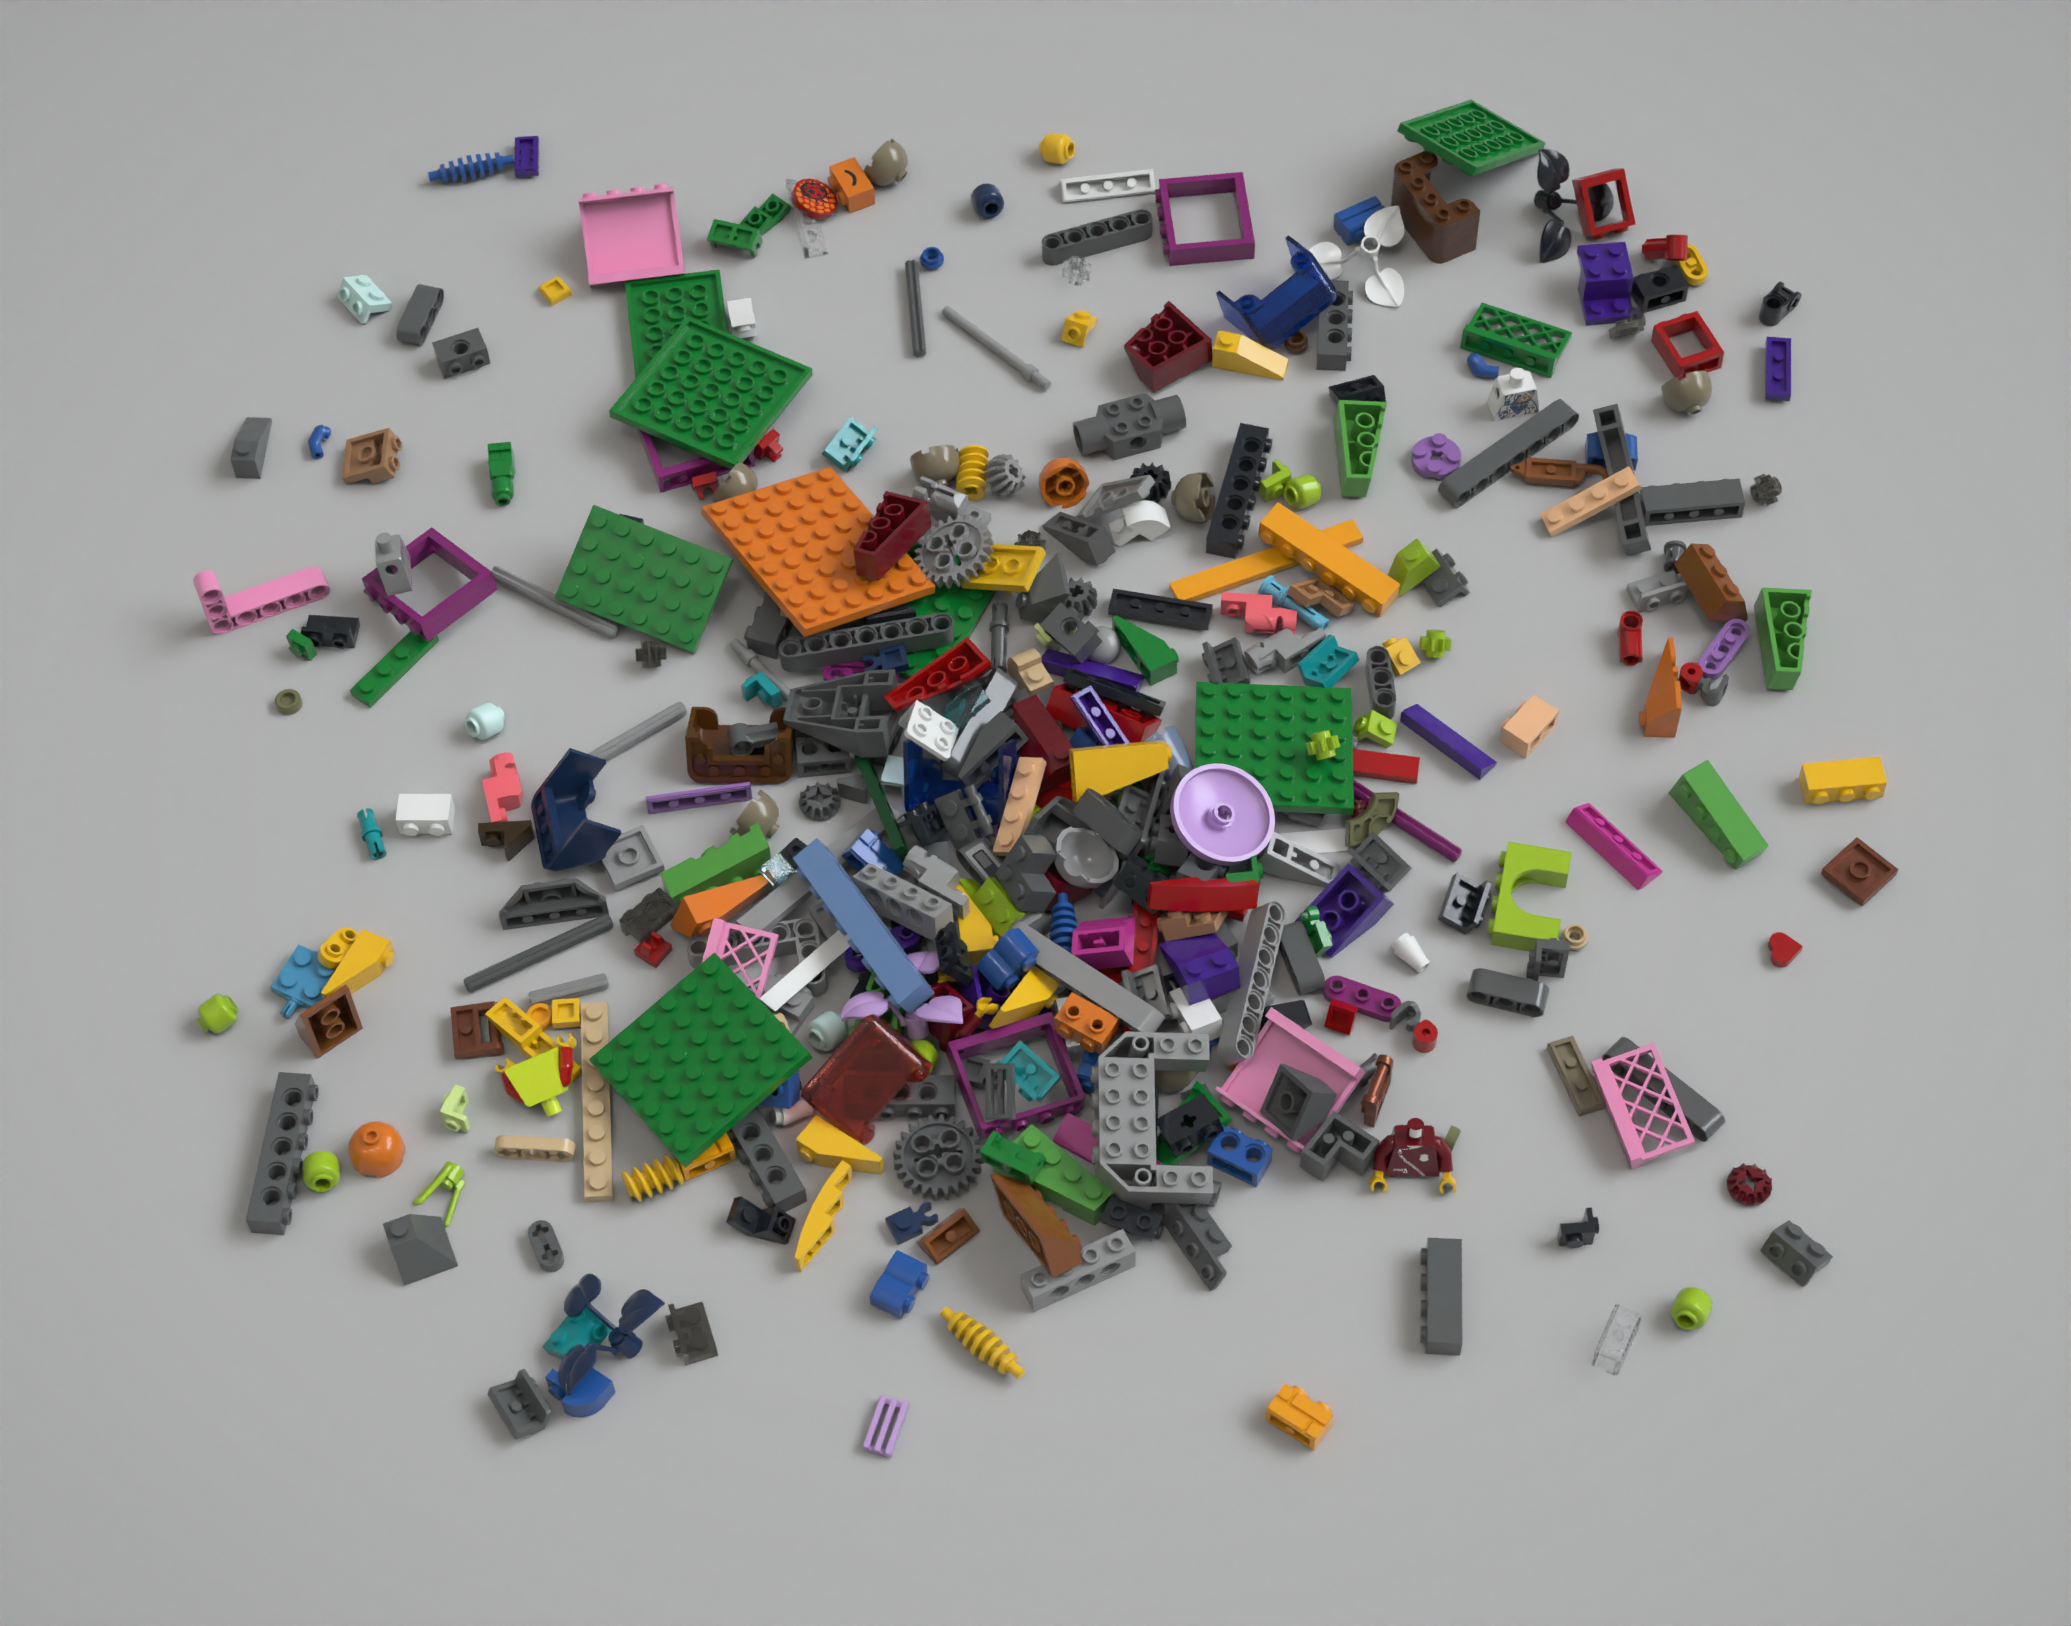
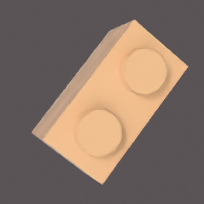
M1533 695L1527 702L1523 701L1519 705L1516 714L1512 718L1508 717L1501 726V743L1527 758L1555 728L1559 710Z

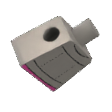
M386 532L379 534L375 540L376 565L387 596L412 591L411 557L401 536L398 534L390 535ZM391 565H394L398 568V571L395 574Z

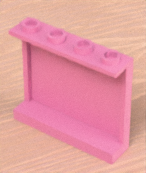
M668 184L654 185V190L646 191L644 187L630 188L629 193H621V190L606 191L607 195L597 196L596 192L582 194L583 198L578 199L590 286L685 274L673 187L668 188Z
M1271 1007L1265 1015L1268 1021L1258 1034L1253 1056L1239 1062L1223 1087L1217 1086L1215 1090L1222 1094L1219 1098L1232 1108L1235 1104L1243 1108L1244 1111L1241 1113L1253 1123H1256L1259 1119L1266 1124L1263 1130L1276 1139L1279 1135H1282L1288 1140L1286 1146L1300 1154L1326 1119L1298 1140L1292 1141L1260 1112L1279 1065L1285 1064L1319 1078L1337 1093L1327 1118L1333 1111L1338 1114L1366 1071Z

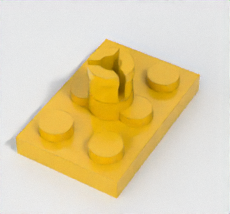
M994 544L991 546L994 553L988 554L991 561L983 562L986 569H978L976 571L978 577L971 575L969 576V583L961 580L960 584L964 589L1004 591L1008 595H1013V592H1028L1046 552L1043 547Z

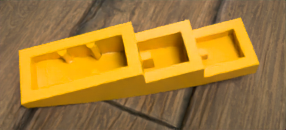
M506 997L502 998L485 1013L492 1024L527 1059L555 1047H558L559 1050L561 1048L558 1043L543 1032L541 1025ZM574 1061L571 1083L569 1085L582 1075V1068Z
M843 1160L825 1182L810 1209L801 1231L795 1253L796 1269L800 1272L803 1271L836 1232L834 1216L844 1206L842 1191L853 1179L851 1165Z

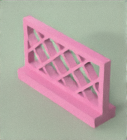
M714 918L702 962L714 952L722 961L733 955L739 965L733 972L735 974L740 971L743 972L748 981L746 986L748 988L751 987L759 999L763 996L779 935ZM731 930L742 932L746 941L732 948L728 941ZM747 934H751V935H755V936H753V937H751V938L749 939V937L747 936ZM761 937L771 939L768 950L758 955L752 942ZM749 945L756 957L742 965L736 952ZM728 946L730 951L725 953L726 947ZM766 956L765 962L763 963L761 959ZM758 961L763 968L762 974L751 981L745 968ZM759 982L758 988L756 989L754 985Z
M1655 1043L1604 1061L1602 1058L1591 1061L1593 1075L1631 1169L1642 1166L1643 1162L1695 1144ZM1652 1053L1655 1062L1651 1070L1637 1064L1640 1056ZM1621 1063L1630 1068L1625 1079L1613 1075L1611 1066ZM1656 1067L1658 1068L1660 1074L1655 1072ZM1634 1069L1648 1074L1643 1087L1628 1081ZM1652 1077L1664 1082L1665 1086L1661 1095L1646 1089ZM1617 1082L1622 1084L1620 1089L1617 1085ZM1625 1086L1640 1091L1635 1103L1623 1099L1622 1093ZM1666 1092H1668L1670 1098L1665 1097ZM1643 1094L1658 1099L1653 1111L1638 1106ZM1662 1101L1674 1106L1675 1112L1671 1119L1657 1114ZM1627 1107L1632 1108L1630 1114ZM1635 1111L1650 1116L1645 1128L1633 1124L1632 1117ZM1677 1116H1678V1119H1679L1680 1123H1678V1122L1675 1121V1119H1676ZM1654 1118L1668 1124L1663 1136L1649 1131ZM1672 1126L1683 1130L1687 1139L1674 1142L1667 1139V1136ZM1636 1131L1642 1133L1640 1139ZM1646 1135L1660 1141L1656 1150L1645 1153L1642 1142Z

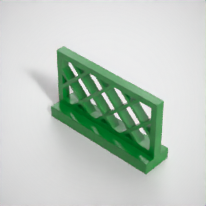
M1481 303L1469 325L1466 324L1463 329L1460 348L1551 378L1557 362L1571 339L1572 332ZM1485 312L1494 317L1485 319L1482 314ZM1512 321L1517 325L1507 326L1505 322ZM1499 323L1501 326L1499 329L1493 330L1490 326ZM1533 328L1539 330V332L1531 334L1528 329ZM1522 331L1524 336L1515 337L1513 332ZM1558 336L1563 338V340L1553 341L1551 337ZM1544 338L1547 342L1538 345L1535 340Z

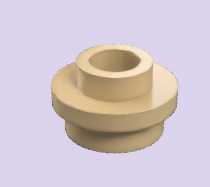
M1571 924L1562 931L1561 940L1570 941V950H1580L1587 945L1588 933L1581 925ZM1571 937H1576L1579 940H1573Z

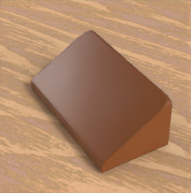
M960 1208L918 1239L916 1243L935 1264H938L980 1232L965 1208Z

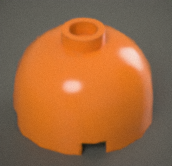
M1066 457L1051 460L1044 466L1039 475L1041 494L1050 506L1063 505L1062 508H1069L1081 502L1087 494L1086 490L1090 482L1085 469L1076 460Z
M381 1121L368 1122L361 1125L349 1140L348 1153L354 1169L362 1176L367 1177L369 1175L383 1178L395 1172L403 1162L404 1142L400 1133L390 1124Z

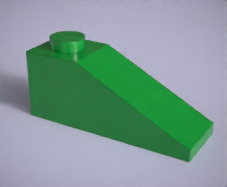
M1117 615L1112 617V629L1117 633L1122 647L1141 674L1145 675L1144 678L1150 686L1177 674L1178 655L1173 648L1170 649L1164 640Z

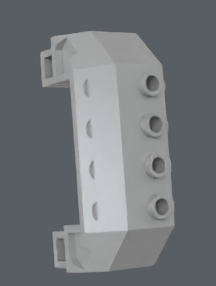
M1126 1031L1098 1057L1096 1066L1091 1067V1083H1094V1093L1091 1094V1110H1095V1119H1092L1091 1135L1095 1136V1146H1092V1163H1095V1176L1113 1191L1118 1199L1146 1210H1150L1152 1203L1209 1204L1213 1195V1166L1156 1165L1154 1070L1205 1072L1210 1061L1209 1034Z

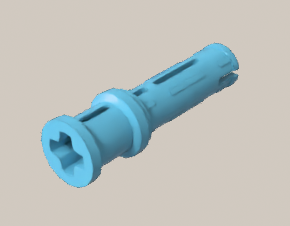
M1270 575L1262 582L1258 594L1273 595L1272 600L1275 602V606L1297 610V617L1315 630L1321 628L1325 631L1328 627L1329 619L1319 614L1310 606L1303 607L1295 603L1294 598L1287 594L1289 587L1285 588L1275 581L1274 576Z

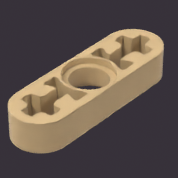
M500 1135L496 1137L494 1154L505 1159L569 1162L573 1160L575 1143L565 1138Z

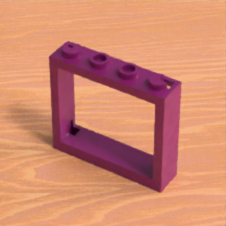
M1243 172L1159 179V189H1155V203H1160V207H1157L1158 221H1163V224L1160 225L1161 239L1166 240V242H1163V254L1168 255L1169 266L1254 259L1255 239ZM1234 192L1241 239L1176 244L1169 198Z
M637 429L661 493L690 485L692 477L714 471L718 477L731 471V469L703 457L662 468L650 434ZM753 450L743 461V464L749 468L755 466Z
M432 527L406 546L411 557V569L432 553H435L471 581L424 616L418 614L395 595L387 596L378 568H375L362 578L365 586L363 591L369 596L371 602L376 601L385 613L390 612L399 624L407 625L414 635H420L427 642L498 590L494 576L489 569ZM391 565L395 574L398 571V568L394 565Z
M1051 1012L948 1042L946 1055L980 1140L989 1138L993 1131L998 1132L1000 1135L1013 1130L1014 1132H1021L1031 1124H1047L1056 1117L1066 1115V1113L1076 1115L1084 1107L1086 1097L1062 1037L1054 1029V1018ZM1045 1035L1069 1098L1017 1113L1014 1120H994L985 1123L961 1060L1016 1044L1019 1040L1023 1042Z

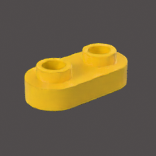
M1688 244L1687 260L1674 262L1679 267L1688 284L1701 285L1707 279L1708 268L1698 249Z
M346 927L337 930L321 945L317 954L319 962L327 968L336 969L359 933L354 929Z

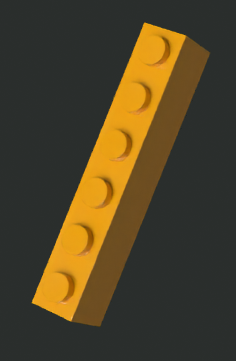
M1277 502L1261 520L1258 536L1265 543L1272 544L1281 550L1284 556L1293 558L1305 570L1315 573L1326 584L1333 585L1342 591L1343 595L1348 599L1357 601L1369 613H1374L1381 617L1398 597L1400 583Z

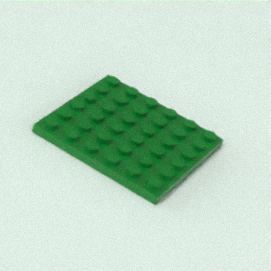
M688 316L612 406L609 414L615 420L732 469L739 461L743 463L812 377L813 372L812 368Z
M1196 682L1195 768L1207 764H1226L1247 772L1265 789L1272 802L1274 812L1353 815L1351 688ZM1330 730L1331 736L1338 735L1341 747L1335 749L1336 756L1317 760L1315 754H1308L1306 743L1312 741L1311 734Z
M714 952L589 1060L686 1168L813 1057Z

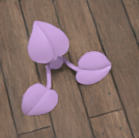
M921 951L907 955L920 973L931 974L940 968L937 951ZM864 992L852 997L844 1005L840 1016L841 1022L847 1019L874 1018L885 1013L889 1006L899 1019L900 1026H906L908 1037L912 1040H920L929 1035L930 1031L927 1021L963 1024L962 1002L955 996L933 998L929 1004L920 1005L911 1014L906 1011L903 1017L889 999H884L882 992Z

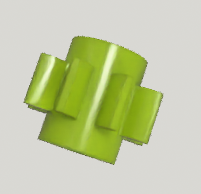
M1430 629L1426 630V636H1420L1419 648L1425 650L1426 657L1442 658L1444 657V651H1451L1450 637H1445L1446 631Z
M1330 730L1311 734L1312 741L1306 743L1308 754H1315L1317 760L1336 756L1335 749L1341 747L1338 735L1331 736Z

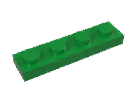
M410 631L350 689L351 696L371 708L439 642L438 635L427 642L420 635H414Z

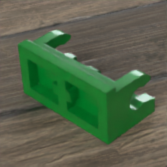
M718 219L713 220L707 236V241L712 247L722 244L748 250L751 256H757L756 246L761 247L762 245L759 229Z
M996 1131L990 1134L986 1143L979 1151L984 1163L1029 1185L1033 1184L1047 1160L1043 1154L1032 1152L1003 1138Z

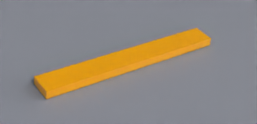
M1353 519L1320 530L1346 548L1363 543V536ZM1274 546L1170 582L1169 589L1176 599L1197 601L1301 564L1293 558L1284 556L1281 550Z

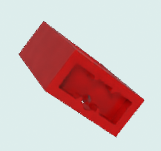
M1615 168L1572 180L1583 236H1592V239L1606 237V232L1614 230V234L1628 231V226L1636 224L1624 168ZM1615 181L1623 220L1595 227L1588 188Z
M1698 311L1683 314L1677 318L1661 321L1654 325L1651 342L1674 378L1678 377V380L1686 378V373L1695 371H1707L1708 373L1721 368L1724 351ZM1693 330L1705 350L1681 358L1669 338Z

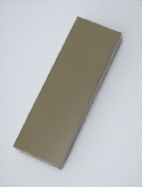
M1570 1036L1548 1043L1547 1050L1578 1116L1605 1109L1606 1104L1574 1037Z

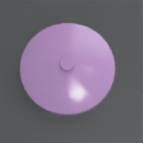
M1207 764L1195 768L1181 780L1171 799L1170 814L1176 834L1193 854L1207 862L1223 866L1246 863L1250 860L1251 856L1259 855L1272 837L1275 825L1272 802L1262 785L1250 774L1237 767L1226 764Z

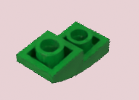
M772 193L760 208L754 206L740 224L757 228L760 235H763L777 225L792 208L788 203Z

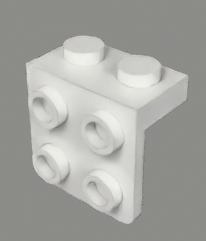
M916 700L901 716L898 725L905 729L904 734L908 739L939 759L947 761L951 756L959 727L933 711L930 707Z

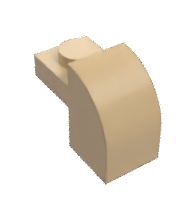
M1030 648L1008 658V673L1018 682V689L1025 688L1030 697L1054 687L1052 678L1042 664L1041 655L1035 648Z

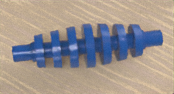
M499 152L494 153L495 158L491 159L490 153H485L486 160L483 161L480 154H475L477 162L474 163L471 155H466L468 164H463L461 157L457 159L459 166L454 167L452 160L448 162L450 168H445L443 163L440 164L438 170L428 172L430 181L440 179L444 183H448V178L452 177L454 183L458 182V175H461L462 181L466 182V174L470 173L471 179L474 181L477 180L475 174L477 171L480 172L481 178H484V170L488 169L489 174L493 175V168L497 167L498 171L501 172L505 165L515 164L513 154L500 156Z
M1059 893L1057 895V904L1052 907L1050 940L1071 953L1073 931L1078 925L1074 914V906L1068 903V895L1066 893Z

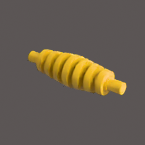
M947 1306L942 1309L940 1316L948 1322L947 1329L952 1334L955 1333V1338L962 1342V1345L967 1350H970V1354L974 1357H979V1360L983 1363L988 1362V1366L993 1369L998 1368L997 1371L1003 1375L1011 1373L1018 1380L1024 1376L1026 1371L1017 1364L1018 1357L1014 1352L1010 1353V1348L1003 1344L999 1336H995L994 1331L990 1328L986 1329L985 1325L977 1323V1320L968 1317L962 1311L954 1313Z

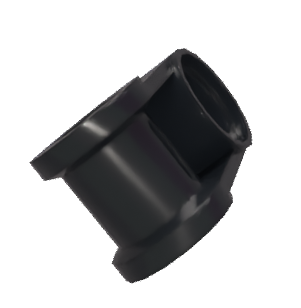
M1778 282L1763 298L1759 313L1760 322L1766 326L1779 324L1789 312L1795 309L1802 294L1798 291L1793 292L1785 287L1783 282Z

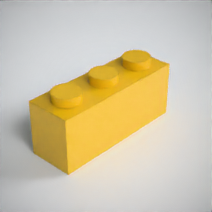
M1880 756L1804 763L1801 766L1798 777L1804 803H1814L1816 805L1835 801L1849 802L1856 799H1877L1878 797H1883L1887 785Z

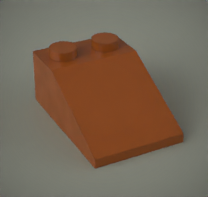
M346 984L300 1014L295 1022L300 1038L317 1059L363 1029L350 990Z

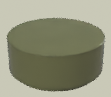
M285 689L277 694L275 704L281 714L293 715L301 709L302 700L296 690Z
M1452 1125L1444 1140L1450 1147L1451 1152L1461 1132L1459 1128Z

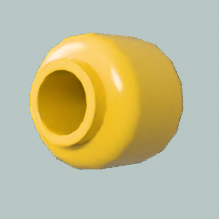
M1048 133L1039 144V152L1047 163L1066 164L1075 154V144L1067 134Z

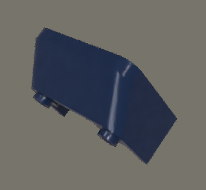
M569 748L534 794L531 810L544 869L557 872L598 863L601 859L605 858L607 851L622 834L620 829L587 819L585 811L587 806L596 797L593 780L606 765L605 759Z

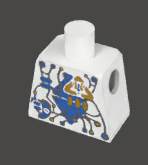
M1513 368L1510 374L1498 376L1495 379L1487 400L1494 421L1539 413L1537 389L1529 371H1524L1522 368Z

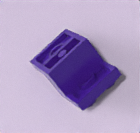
M1626 242L1578 245L1577 255L1581 269L1578 293L1586 326L1634 322L1635 315L1630 298L1634 277Z

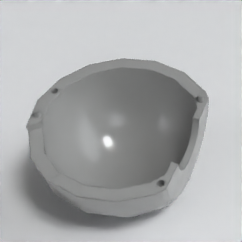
M1071 826L1062 830L1054 845V850L1057 854L1054 859V865L1060 876L1070 885L1085 889L1097 888L1110 881L1118 871L1119 859L1115 848L1096 832L1085 828H1072Z

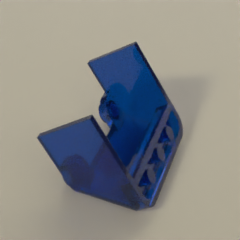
M1289 235L1285 239L1291 255L1290 263L1296 273L1262 300L1255 295L1248 294L1240 297L1235 302L1220 290L1216 293L1224 318L1251 340L1270 350L1279 347L1337 299L1336 288L1317 259L1309 250Z
M910 739L903 742L904 807L906 812L914 809L913 806L927 800L931 804L935 802L936 798L958 789L961 790L964 798L968 797L964 789L966 786L962 781L944 780L943 770L939 766V762L935 759L923 758V748ZM1017 739L1009 740L998 749V765L991 772V783H983L977 789V793L980 792L983 800L981 802L987 815L990 814L993 822H991V825H997L1002 820L1017 767ZM968 806L973 820H976L977 817L972 806Z

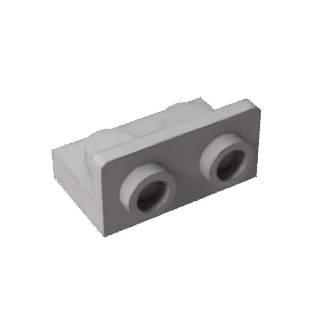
M1672 570L1628 583L1626 590L1638 613L1647 610L1652 611L1670 603H1679L1686 598L1688 586L1685 581L1680 582L1675 571Z

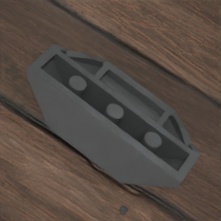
M577 878L521 885L499 911L503 930L596 918L604 914L609 915L606 897Z

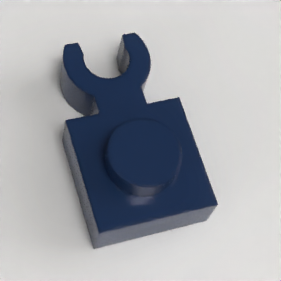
M904 643L879 649L880 656L867 655L862 658L865 666L872 665L869 668H865V671L895 669V672L898 673L910 669Z
M930 1202L923 1203L916 1212H913L909 1206L885 1218V1223L897 1245L923 1234L921 1226H933L938 1222L937 1214L932 1216L924 1215L932 1210Z

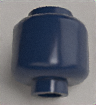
M985 183L973 190L971 203L980 217L989 219L1001 213L1004 208V200L995 185Z

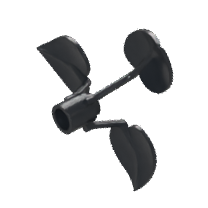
M1539 149L1537 180L1543 190H1539L1535 194L1534 204L1537 208L1543 209V213H1547L1553 218L1545 225L1540 242V262H1548L1564 256L1571 245L1570 230L1563 227L1564 221L1551 210H1556L1562 203H1577L1574 199H1563L1558 192H1555L1560 189V183H1564L1569 177L1570 168L1565 156L1555 150ZM1606 183L1588 188L1593 217L1596 222L1606 218L1613 208L1614 197Z

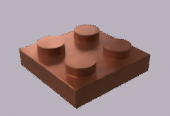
M1856 837L1822 868L1821 875L1859 905L1863 906L1897 875L1898 869Z

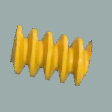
M969 445L959 451L960 465L956 477V491L967 494L969 501H975L985 496L984 491L987 488V477L984 472L986 471L985 465L988 463L989 451L983 446Z
M667 1154L663 1155V1164L657 1158L653 1159L652 1168L646 1162L643 1163L642 1172L635 1166L632 1167L631 1177L625 1170L621 1172V1177L631 1202L633 1196L639 1202H642L643 1192L649 1198H652L653 1188L662 1194L663 1184H666L671 1190L674 1189V1180H677L681 1186L684 1185V1178L674 1155L673 1160Z

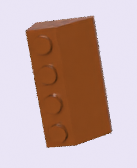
M997 1173L990 1175L1003 1217L1053 1278L1083 1263L1080 1250L1083 1247L1076 1234H1070L1069 1228L1063 1219H1057L1052 1205L1044 1203L1043 1196L1037 1188L1033 1190L1029 1184L1017 1178Z

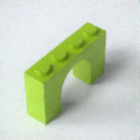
M1508 841L1507 851H1501L1499 867H1504L1503 874L1497 873L1495 889H1500L1499 896H1493L1491 911L1496 912L1495 919H1489L1487 934H1492L1491 945L1530 951V948L1535 949L1537 938L1551 939L1559 937L1561 919L1533 915L1523 911L1515 904L1512 893L1520 886L1531 883L1566 888L1572 852Z

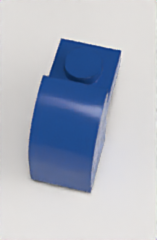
M552 1368L545 1377L549 1393L561 1401L564 1413L573 1417H588L599 1412L616 1393L613 1381L594 1368L574 1387L570 1396L563 1391L556 1370Z

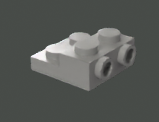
M778 973L774 976L769 974L763 995L785 976ZM805 986L777 1011H774L761 1001L773 1015L782 1013L785 1016L793 1036H795L815 1007L812 993Z

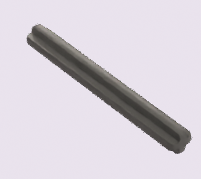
M908 260L905 262L912 345L913 354L918 357L925 356L926 354L919 270L916 260Z

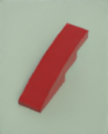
M1198 877L1150 882L1147 908L1194 912L1256 909L1260 884L1256 880L1230 882L1228 879L1222 878L1202 881Z

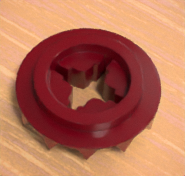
M1743 1163L1741 1166L1732 1169L1727 1178V1189L1732 1198L1737 1202L1749 1206L1759 1205L1765 1202L1771 1194L1772 1178H1769L1766 1169L1762 1170L1756 1164L1745 1165ZM1746 1176L1750 1178L1751 1182H1756L1754 1191H1752L1749 1185H1744Z

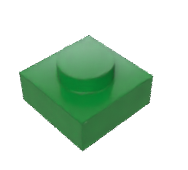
M291 629L286 635L290 645L289 649L297 657L303 656L311 661L317 655L311 639L294 629Z

